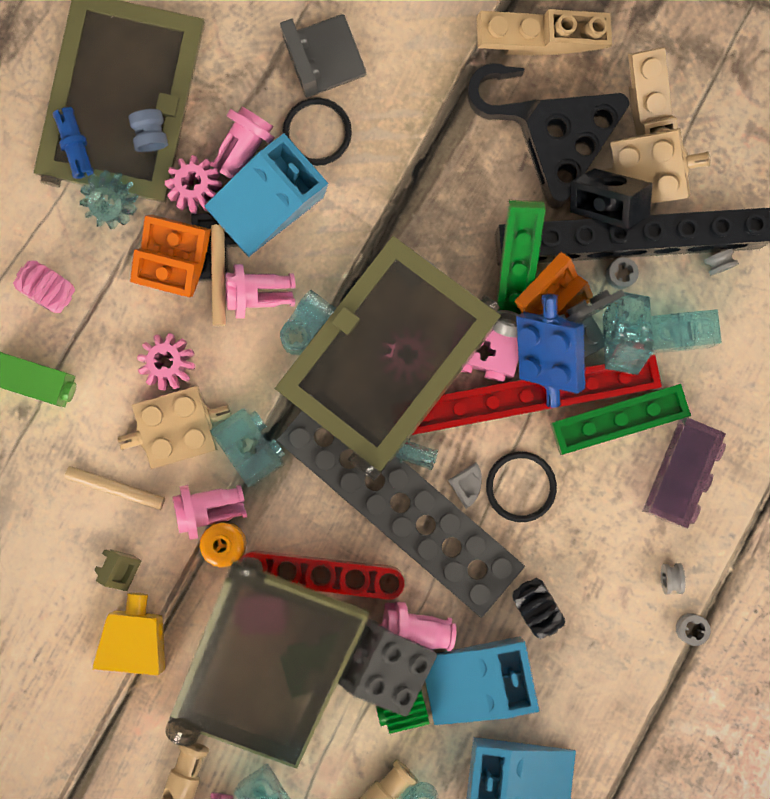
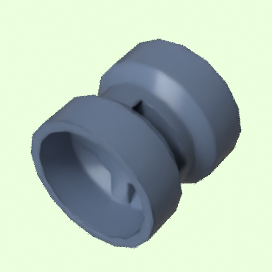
M140 110L128 116L130 127L136 133L133 139L136 151L149 152L168 146L167 135L161 130V125L164 122L161 110Z

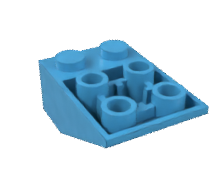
M283 133L259 151L205 204V208L243 252L250 257L321 201L325 196L329 183L286 134Z
M520 636L455 649L451 652L437 653V657L425 680L434 725L507 719L540 712L526 644Z
M473 737L466 799H571L576 751Z

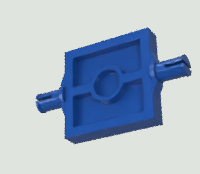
M545 294L542 296L543 314L523 312L516 316L519 377L521 380L544 386L547 396L546 406L556 408L561 405L560 389L576 394L585 389L584 324L571 322L557 314V295Z

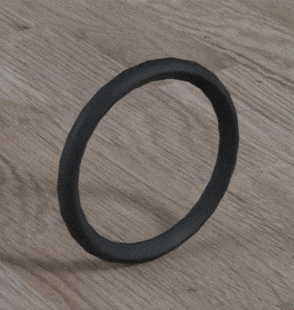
M309 98L299 102L289 111L285 118L282 132L290 139L289 129L293 117L307 106L325 105L332 108L342 118L345 126V136L342 145L335 153L326 158L313 159L306 157L314 166L327 165L340 158L347 150L352 135L351 122L343 108L335 102L325 98Z
M517 451L501 457L492 466L486 480V492L491 506L499 515L514 522H529L540 518L550 509L556 497L557 482L553 470L544 459L530 452ZM518 458L529 459L539 464L545 470L550 483V492L545 504L538 511L524 516L514 515L504 510L498 504L493 492V481L499 468L508 461Z

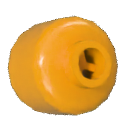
M222 522L213 524L205 530L201 536L199 546L206 562L212 566L223 568L231 566L233 560L238 562L246 551L247 541L240 527L234 523ZM222 547L226 548L224 552L220 551Z

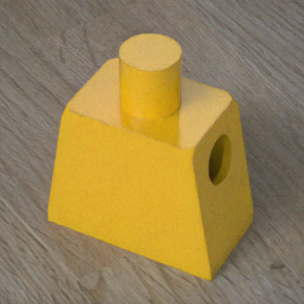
M127 593L125 611H113L108 614L94 659L93 669L157 676L165 670L162 615L146 613L148 594Z

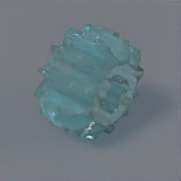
M103 171L100 173V177L93 174L88 178L89 185L85 184L81 187L80 192L85 197L80 200L79 205L89 207L85 218H91L94 215L97 218L96 227H101L105 221L110 229H115L118 226V222L126 225L130 221L129 215H134L137 212V207L132 203L138 200V195L128 191L132 188L133 182L129 181L125 185L121 183L122 173H117L113 178L109 171ZM105 195H108V196H109V197H108V200L111 199V198L113 199V201H114V204H113V205H110V204H109V203H110V200H109L108 202L105 201V199H104V196H105Z

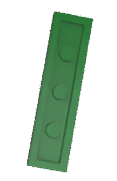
M509 200L495 311L508 310L519 315L521 314L515 300L536 277L546 209L544 202Z
M678 384L550 424L559 453L564 455L690 417L691 413L682 385Z

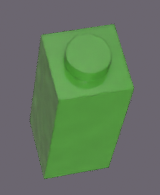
M0 352V388L64 408L66 403L73 399L76 391L74 375Z

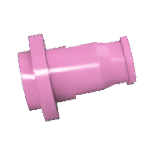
M243 106L238 113L232 109L228 111L226 116L233 120L234 123L221 143L214 162L211 161L209 163L211 167L217 168L220 173L230 179L253 158L263 140L270 144L275 138L270 134L273 126Z
M234 264L233 273L225 274L227 310H235L236 318H245L246 308L276 307L282 304H289L290 307H294L295 298H293L292 291L258 292L257 290L295 288L294 273H289L288 276L244 274L243 264Z
M188 485L179 486L181 495L172 496L179 533L188 532L190 540L198 538L197 528L227 522L239 516L247 518L241 485H236V488L215 489L191 495Z
M395 601L394 603L384 604L382 626L392 633L431 650L437 648L447 649L450 652L453 650L456 641V624L452 623V618L443 620L433 616L408 613L405 602Z

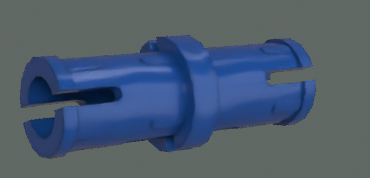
M72 107L61 108L63 114H60L58 109L55 110L52 115L55 118L61 137L59 145L61 150L66 152L72 177L75 179L84 178V172H86L87 176L92 175L94 170L91 167L85 148L87 141L85 136L80 133L74 109Z

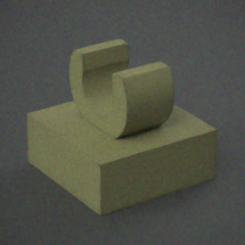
M104 550L102 554L107 558L103 567H95V572L98 574L96 581L104 587L128 591L142 560L134 555L123 552Z

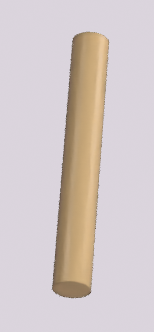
M211 225L212 326H226L225 230L221 225Z
M71 466L67 468L65 473V479L158 510L162 509L165 502V497Z

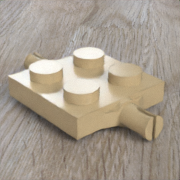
M681 128L613 140L610 142L613 165L612 168L604 169V171L653 183L652 204L689 198L691 195L688 180L690 169L710 166L711 161L709 151L688 155L683 146Z
M194 386L133 404L132 408L137 421V432L118 436V443L132 439L131 442L119 445L121 450L141 444V447L147 454L150 468L155 469L218 450L213 436V423L231 419L232 414L229 412L218 415V413L230 410L228 404L209 410L203 402L199 386Z

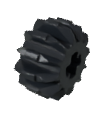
M535 578L531 581H526L513 591L512 599L535 637L539 639L547 636L550 637L565 626V618L541 579Z

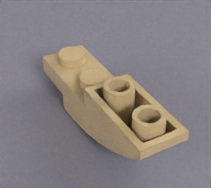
M548 9L544 15L480 11L477 15L478 48L505 50V55H556L610 48L612 46L611 13Z
M658 47L628 54L632 86L629 87V95L636 136L677 129V117L672 115L665 48Z

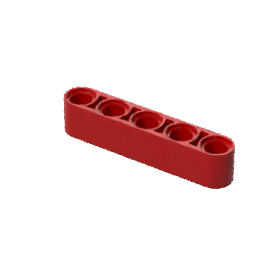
M251 551L238 560L239 563L246 564L249 558H257L262 564L263 572L282 578L279 573L280 564L287 561L295 565L297 574L294 579L287 581L318 592L388 600L400 596L405 586L401 571L396 567L266 551ZM320 565L327 567L331 573L329 582L324 584L317 583L312 576L314 567ZM354 569L360 570L365 576L364 584L356 588L351 587L346 581V574ZM387 573L394 574L399 579V585L393 591H385L379 584L380 578Z

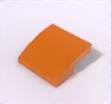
M145 215L141 248L134 249L130 282L189 298L193 297L203 269L211 229L155 215Z
M560 252L520 294L515 303L521 313L528 312L540 315L543 314L542 296L545 294L557 295V314L559 316L565 314L566 318L570 316L567 310L585 300L588 304L593 294L588 282L577 274L572 259L563 252Z

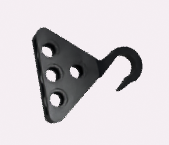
M491 63L480 67L473 74L469 83L467 97L470 107L478 116L484 119L515 121L520 125L547 205L553 209L561 208L571 195V182L565 183L561 181L557 172L561 170L568 171L573 179L587 171L628 109V98L622 93L548 100L535 99L504 105H490L480 97V85L489 79L502 80L521 77L525 68L508 67L499 63ZM603 117L608 122L609 127L601 128L597 126L594 118ZM549 126H557L562 130L563 136L554 137L548 132L547 128ZM580 143L587 145L590 148L591 154H580L576 150L575 145Z

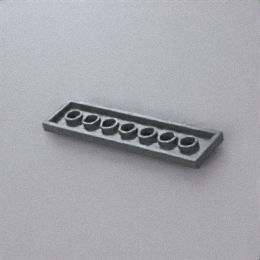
M322 390L314 396L317 401L376 447L380 445L381 441ZM301 411L277 441L482 618L524 569L525 565L397 455L380 472L385 478L383 488L378 491L368 489L365 484L367 474L378 470L360 456L356 467L352 469L344 468L340 463V455L343 451L350 448L335 436L329 446H319L315 442V433L323 427L305 412ZM397 493H404L410 499V507L403 513L395 512L390 505L391 498ZM423 515L433 517L436 527L431 534L423 535L417 531L416 522L419 517ZM450 537L457 538L461 543V550L454 557H448L442 551V543ZM473 560H482L486 564V574L480 579L471 578L468 574V565Z

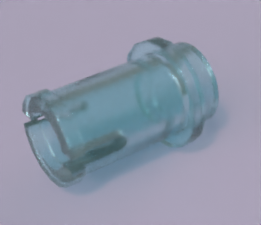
M409 438L394 458L400 459L399 463L406 461L432 470L434 467L433 463L435 464L438 450L410 442Z

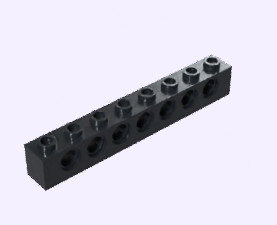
M770 208L650 215L628 229L595 219L546 221L543 223L538 263L552 262L560 252L566 254L572 261L723 252L728 249H733V251L761 249L770 243ZM499 224L495 232L497 266H501L506 224Z

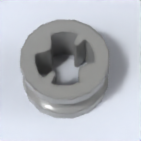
M733 249L725 250L704 260L705 264L711 266L710 276L739 264L738 260H733L732 258Z
M623 257L609 264L605 275L609 285L617 289H625L635 283L639 271L634 261ZM618 265H623L622 269L628 268L630 274L626 276L627 282H622V278L617 279L614 273L619 270Z
M675 563L674 567H670L669 564H662L661 584L664 594H671L673 590L677 594L684 593L685 573L681 563Z
M687 613L677 621L676 633L683 642L692 646H700L709 639L710 626L703 617L694 613ZM689 622L696 625L700 624L701 629H697L700 634L697 637L690 634L686 635L685 630H689L686 625Z

